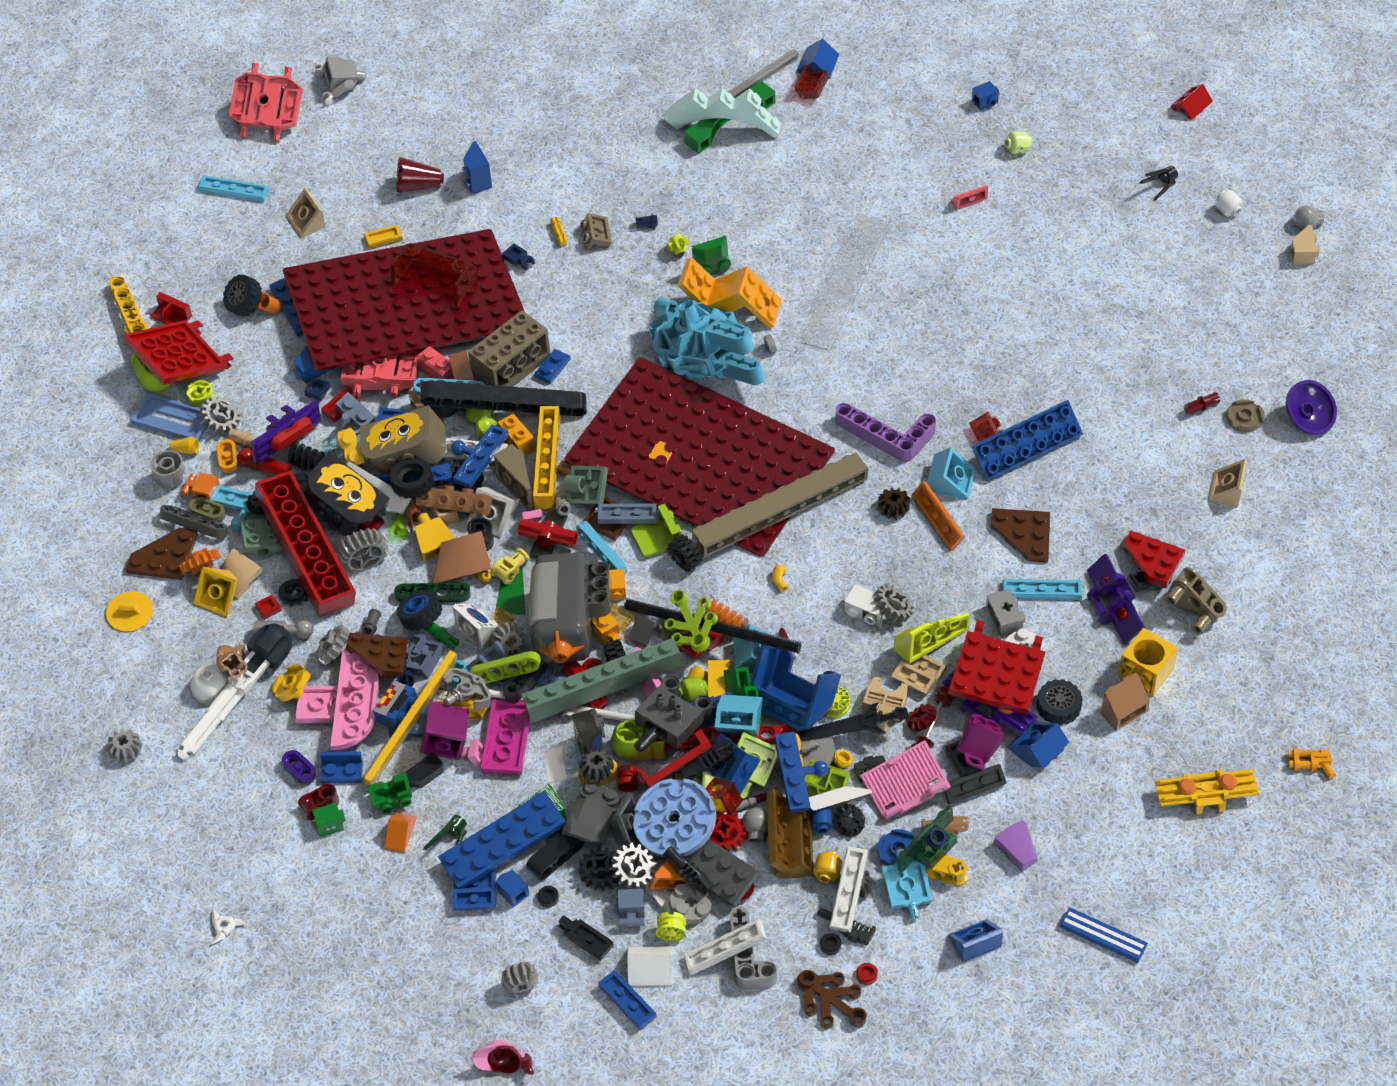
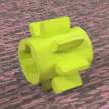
M679 233L668 239L670 243L666 246L669 253L674 251L675 255L688 250L686 247L689 244L687 236L682 237Z

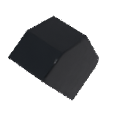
M431 753L407 770L406 774L410 787L423 788L444 772L443 762L434 753Z

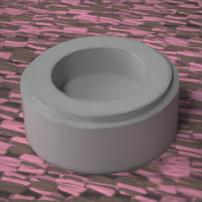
M771 334L764 336L763 340L768 352H776L777 348Z

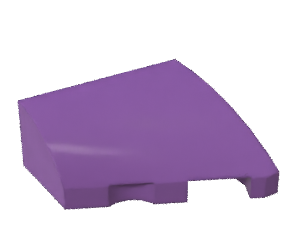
M1024 820L1011 825L994 837V841L1008 854V859L1021 872H1024L1038 861L1027 824Z

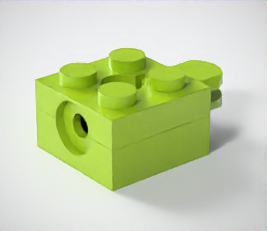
M743 732L737 746L746 753L759 758L760 762L741 795L730 792L731 796L736 800L746 799L753 786L763 790L778 757L775 746Z

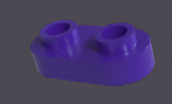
M290 750L282 756L283 767L298 782L308 784L314 781L316 778L315 767L300 752Z

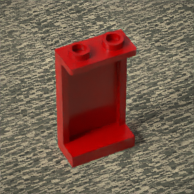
M700 729L694 733L695 738L700 744L699 746L651 777L646 775L642 767L638 769L640 774L637 777L643 786L647 784L651 787L710 749L712 745L703 731Z

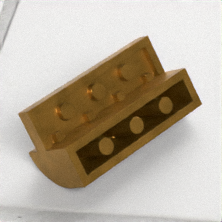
M775 789L767 791L768 861L774 867V875L780 878H802L813 874V841L810 811L789 813L786 797Z

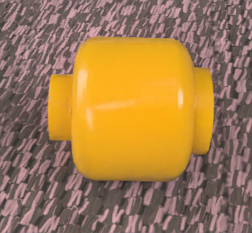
M822 852L816 858L813 873L822 883L834 882L838 880L843 867V861L836 852Z

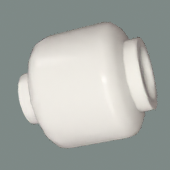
M1232 190L1222 191L1215 199L1216 208L1226 217L1236 216L1242 210V199Z

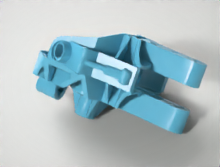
M660 297L655 301L654 309L657 318L648 327L653 350L661 367L689 380L708 376L722 379L725 376L751 385H759L766 380L760 361L744 356L754 349L751 339L752 333L749 327H745L737 322L732 311L724 312L717 308L712 309L701 302L698 303L695 300L691 301L689 299H682L676 302Z

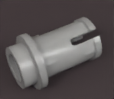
M558 496L555 499L554 504L557 513L562 516L569 514L571 505L567 502L566 498L562 496L561 499Z

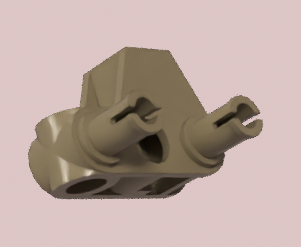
M1185 567L1171 584L1165 597L1169 605H1175L1178 609L1193 610L1200 616L1192 625V630L1197 634H1203L1210 623L1214 624L1227 611L1226 604L1194 569Z

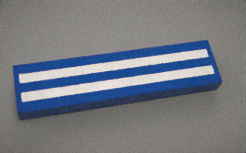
M1070 907L1060 923V928L1139 963L1148 945L1147 942Z

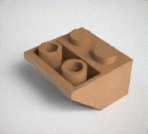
M1137 673L1124 677L1120 683L1110 686L1104 691L1101 715L1116 731L1148 712L1150 700Z

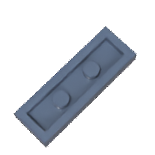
M598 504V524H656L657 506L656 504Z

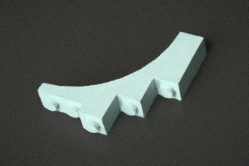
M695 88L667 108L665 120L676 130L692 122L710 118L739 120L765 131L773 138L779 135L781 127L779 120L768 113L764 107L760 106L762 99L750 88L737 98H733L723 88L707 98L704 93Z

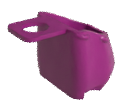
M979 714L969 716L965 720L962 734L960 735V743L957 745V750L964 754L965 762L968 765L984 770V763L990 761V758L1003 741L1004 733L1001 732L1002 728L993 720L984 718ZM970 759L975 760L979 764L973 763Z

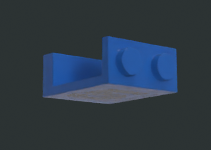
M720 733L713 746L729 739L736 751L724 762L720 761L718 766L714 765L715 768H709V771L714 781L722 785L726 790L740 796L760 759L746 753L737 746V741Z

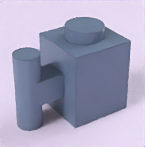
M643 889L618 890V898H614V910L619 911V918H622L619 919V927L645 926V919L637 918L645 917Z

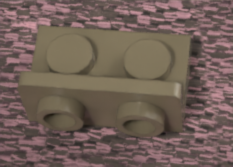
M587 213L584 220L580 223L585 250L589 251L593 244L610 247L612 240L607 217Z

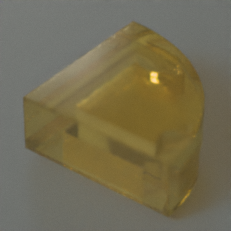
M499 606L496 608L494 621L502 628L505 622L510 624L514 620L512 614Z

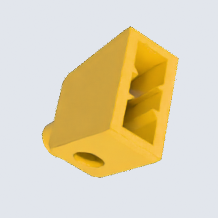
M427 513L417 517L420 525L414 527L416 541L423 562L439 556L441 543L455 538L441 518L437 517L430 520Z

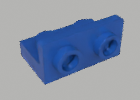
M353 750L348 752H321V783H362L363 758L361 752Z

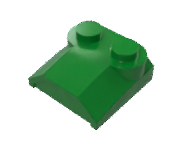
M726 235L692 245V258L710 275L726 272L731 266Z

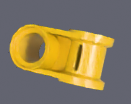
M939 852L933 854L926 870L928 877L955 886L966 884L968 874L965 861Z

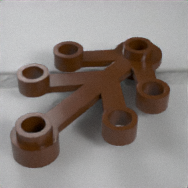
M804 970L797 977V985L805 992L806 1004L804 1005V1013L807 1016H814L817 1013V1005L813 1001L814 991L820 995L821 1026L823 1028L830 1029L834 1025L830 1004L848 1016L853 1026L861 1027L865 1025L867 1021L866 1011L860 1007L852 1009L838 998L849 996L852 999H858L861 996V987L859 985L853 984L850 987H839L845 982L844 974L841 972L829 975H816L811 970ZM836 977L842 978V980L839 982L835 981L834 979ZM806 979H809V980H811L812 982H811V983H805L804 981H805ZM832 983L839 988H824L820 984ZM854 989L859 991L857 994L851 993ZM808 1007H813L814 1010H813V1011H808L807 1008H808ZM860 1017L862 1020L855 1021L854 1018ZM829 1019L831 1023L825 1024L823 1021Z

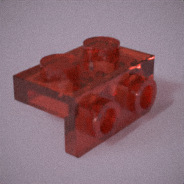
M809 64L804 66L794 86L800 99L819 98L830 76L828 70L812 71Z

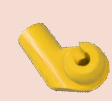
M489 570L476 573L482 583H489L492 579Z
M778 564L773 568L771 581L781 592H784L789 587L782 579L785 572H787V568L784 565Z

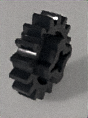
M598 847L596 852L590 849V855L583 854L584 860L579 861L580 867L578 871L581 881L586 882V887L593 885L594 891L598 887L605 891L606 886L612 889V883L618 884L619 878H613L616 872L610 870V867L613 865L610 861L615 856V850L610 853L609 847L605 851Z

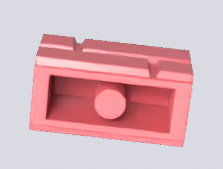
M427 347L418 354V368L428 377L454 379L450 361L432 347Z

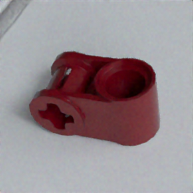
M326 783L312 792L303 795L298 800V805L306 812V818L312 821L315 820L313 809L337 803L338 806L340 799L335 786Z

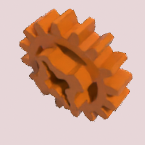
M204 548L185 557L186 562L181 563L179 568L182 575L189 572L195 575L201 572L202 567H213V561L218 560L221 556L218 549L208 551L207 548Z

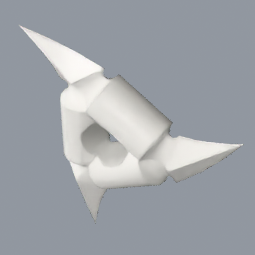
M213 907L212 922L217 935L211 944L225 938L235 929L236 925L248 924L237 918L219 917ZM221 924H228L224 928L221 927Z

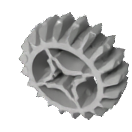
M366 528L364 531L360 529L359 532H353L350 536L347 535V539L341 540V544L338 545V550L336 551L337 557L345 571L353 573L378 566V563L383 562L384 557L388 556L389 546L386 537L380 531H376L375 528L371 530Z

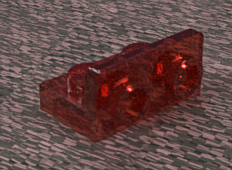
M989 412L969 422L978 442L1000 432V421L996 416L992 417Z

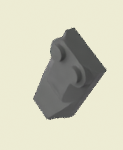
M594 783L583 784L568 816L567 824L564 825L562 834L601 847L610 828L609 824L620 806L621 798L619 794L612 789Z

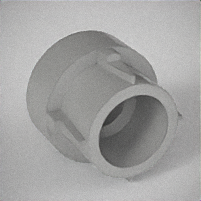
M165 450L157 453L152 458L150 467L158 485L166 489H177L183 482L185 471L181 455L176 451Z

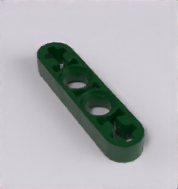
M462 582L403 583L397 585L394 589L395 599L400 603L411 595L412 591L416 593L421 590L434 592L439 602H465L471 596L469 585ZM440 590L447 591V594L444 596H439L437 593Z

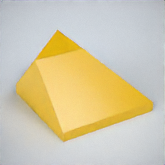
M202 567L193 604L228 617L238 579L229 570Z

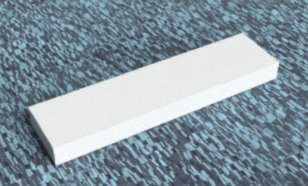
M348 461L347 465L390 498L387 505L389 508L403 515L411 498L399 497L398 494L394 493L391 485Z
M847 846L829 926L832 930L851 933L868 850Z
M756 919L684 954L688 972L694 975L767 940L762 921Z

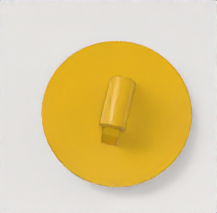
M124 592L110 601L106 610V617L109 624L116 630L123 632L135 631L150 621L153 614V604L149 597L141 592Z

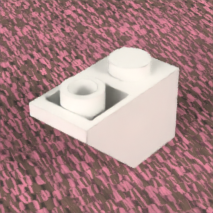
M855 584L844 601V612L850 617L864 620L869 625L880 627L882 624V613H880V608L875 606L877 602L873 600L875 597L873 591Z

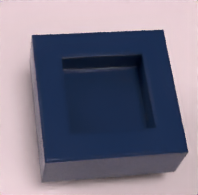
M312 378L304 391L305 396L322 401L330 388L329 382Z

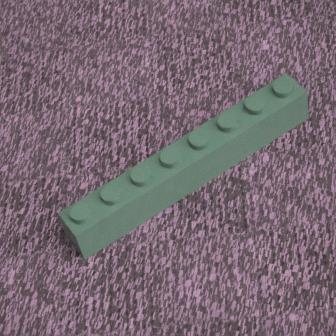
M671 638L523 693L521 695L531 723L537 722L681 668L683 665L680 651L674 639Z

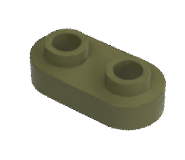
M195 497L189 503L191 512L220 522L226 516L224 506L213 500Z

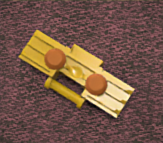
M1217 769L1215 772L1191 775L1183 773L1182 777L1154 781L1160 807L1193 803V805L1195 804L1196 815L1202 814L1203 808L1208 805H1218V812H1224L1226 799L1257 796L1260 794L1253 769L1223 772V770Z

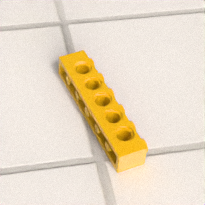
M540 406L533 491L535 510H554L560 434L559 406Z

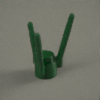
M453 815L445 827L424 846V849L427 850L446 832L453 837L459 835L456 845L462 842L463 837L467 833L464 829L467 826L465 819L459 815Z

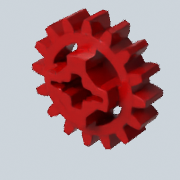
M727 811L725 815L719 812V816H716L714 830L709 839L729 852L730 849L738 851L737 845L743 846V840L747 839L745 827L742 825V818L739 819L737 813L731 816L730 811Z

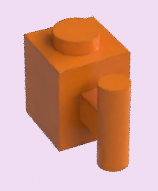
M200 473L198 478L196 475L190 474L181 490V494L187 496L189 491H192L193 498L204 497L210 499L217 485H220L219 479L212 474Z

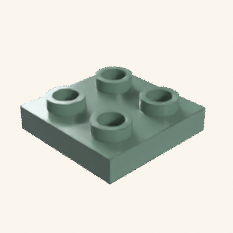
M571 466L570 475L564 478L563 483L564 489L567 492V502L571 505L603 504L608 468L605 466Z
M268 519L240 520L244 553H255L258 559L265 560L270 558L273 552L283 551Z

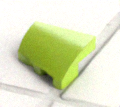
M809 760L808 766H813L817 761ZM828 765L829 771L824 777H817L814 774L805 775L808 796L812 797L847 786L850 777L849 771Z

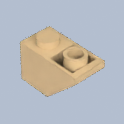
M1308 225L1292 240L1290 252L1293 264H1315V259L1319 256V246L1315 244L1317 234L1313 232L1312 225Z

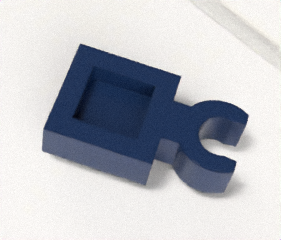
M515 243L502 253L503 259L514 266L521 264L524 270L529 269L527 263L535 264L534 258L529 256L526 250Z

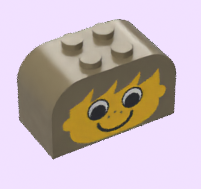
M428 405L360 426L361 453L379 474H390V470L395 464L407 458H420L423 461H427L428 465L434 466L443 458L446 451V428L444 423Z

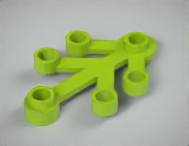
M675 590L671 594L670 600L676 607L680 608L686 622L675 621L673 618H669L665 621L664 626L669 632H674L675 630L691 632L692 637L675 633L671 638L674 639L677 646L683 644L691 645L694 651L703 652L709 647L710 638L708 633L711 626L717 623L718 616L712 611L707 612L704 616L705 622L703 627L699 631L698 627L703 614L711 607V602L706 597L700 598L693 617L687 605V594L683 590Z

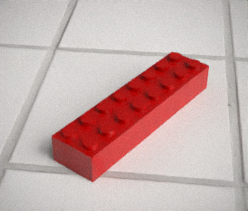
M290 470L255 482V496L318 617L355 604L356 591L293 472Z

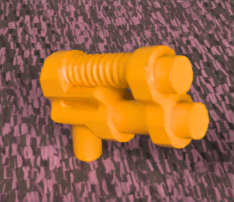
M1293 748V750H1288V758L1293 759L1289 760V768L1293 769V771H1299L1300 769L1316 771L1317 768H1322L1329 779L1336 776L1331 768L1332 757L1328 749L1300 750L1299 748ZM1307 757L1310 758V761H1300L1299 758Z

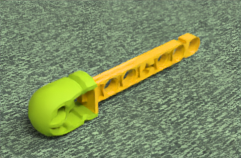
M121 276L110 278V291L112 296H114L115 303L124 321L126 334L132 333L136 329H149L147 323L143 322L133 296L128 289L126 280ZM120 283L122 285L114 286L113 284ZM131 306L132 308L124 309L123 307ZM132 351L130 360L139 382L144 388L151 392H161L172 385V383L163 385Z

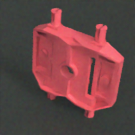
M252 63L251 72H246L235 79L229 116L241 126L240 137H247L249 127L273 129L274 135L272 140L279 142L282 131L297 126L303 88L291 79V67H285L284 76H267L258 73V63ZM282 86H283V87H284V93H283V99H282V104H281L280 116H279V119H276V118H277V113H278V107H279L280 96H281V90H282ZM262 97H268L266 104L260 103Z
M413 352L398 355L401 357L397 376H394L398 356L343 366L341 384L354 389L352 395L355 398L356 395L357 398L360 397L361 390H391L389 396L392 399L394 396L395 399L397 398L398 391L413 387L418 373L417 356L419 353Z

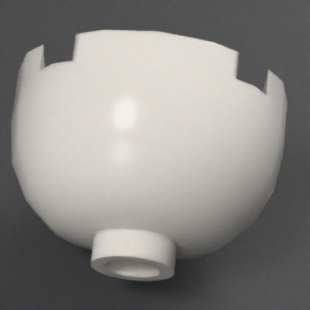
M216 665L200 667L191 678L193 697L201 704L211 705L228 684L227 679L229 677L227 673L221 672Z

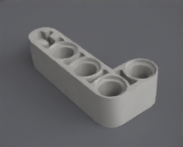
M737 906L731 910V932L750 923L749 912L746 908ZM738 919H741L742 925L738 926ZM753 946L733 955L736 983L739 988L743 990L773 987L776 984V965L771 961L754 962ZM741 956H746V957H748V958H747V959H741L740 957H741ZM765 973H770V974H772V975H771V976H764L763 974H765ZM744 975L750 976L749 978H742Z

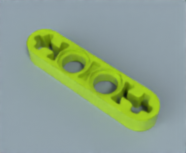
M529 651L472 666L469 672L481 676L485 684L534 672L539 669L541 657L538 653ZM509 664H516L518 668H511ZM496 668L500 670V673H494L490 669Z

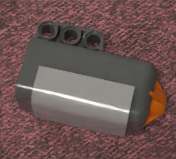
M580 552L541 555L535 559V565L531 569L529 634L533 652L538 653L541 661L546 664L583 661L590 654L591 618L606 616L611 611V576L609 566L605 562L588 563L585 554Z

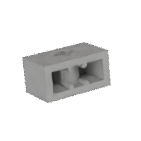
M1010 589L987 595L986 607L1000 637L1018 632L1019 629L1023 628L1025 615L1023 611H1019L1017 598L1015 595L1012 596Z

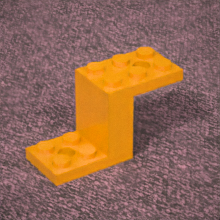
M691 257L686 259L678 283V287L689 298L698 303L701 302L712 309L717 308L724 312H733L746 307L767 328L774 327L782 299L748 266L714 279Z

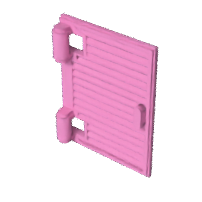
M925 740L860 775L866 788L872 791L870 796L885 823L892 820V816L898 813L903 814L933 798L938 791L942 789L946 791L951 787ZM937 779L939 780L938 783H936V784H934V785H932V786L929 785V783H931V782H933V781H935V780H937ZM892 803H895V806L886 810L885 807L891 805Z

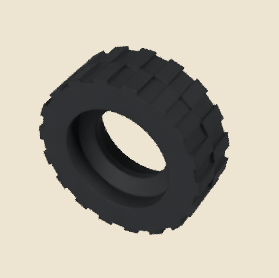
M420 458L401 460L390 470L389 477L392 489L399 497L406 499L419 498L428 493L434 484L430 464L428 465L427 461H423ZM410 474L421 475V478L415 482L406 483L402 481L405 476Z

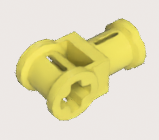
M517 548L510 558L505 556L501 560L496 561L490 573L493 576H498L503 580L504 584L508 585L519 574V567L523 563H528L530 558L523 549Z

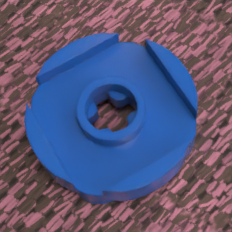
M895 829L891 830V833L887 835H882L879 839L877 852L882 864L889 866L898 862L895 850H893V848L897 849L898 846L904 849L906 861L916 862L918 860L920 845L911 832Z

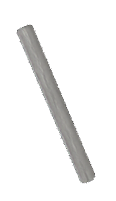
M792 49L728 91V93L733 98H736L753 85L764 81L799 57L798 51Z

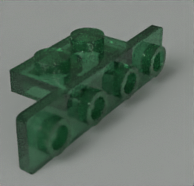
M950 805L941 810L936 818L927 824L917 837L912 839L910 845L898 854V871L903 872L914 860L932 869L957 843V837L944 830L954 819L953 809ZM934 827L942 829L947 838L945 845L939 849L931 848L925 839L927 831ZM933 835V840L935 842H938L937 836Z

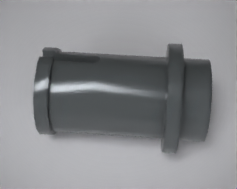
M369 610L368 617L362 624L364 633L371 635L377 631V623L381 617L379 610Z

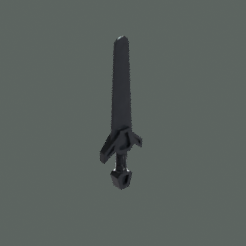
M880 702L873 703L864 714L811 727L808 730H800L797 734L800 741L868 729L878 735H883L886 732L879 727L882 721H890V719L894 720L895 718L901 722L908 718L909 714L907 708L896 707L893 712L880 715L876 712L880 705Z

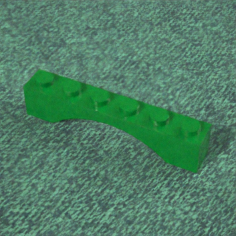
M763 81L750 88L762 99L761 107L767 109L776 103L775 91ZM710 118L700 120L684 131L685 144L697 154H700L712 146V141L717 131L731 119Z

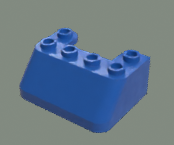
M760 647L751 686H758L759 697L763 698L761 712L797 730L810 729L832 707L841 674L834 671H825L817 676L816 684L791 672L794 661L791 651L775 647Z

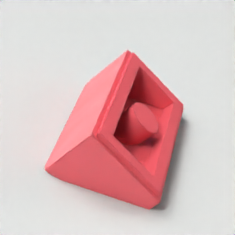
M988 185L956 195L951 199V203L955 209H960L986 200L988 198Z

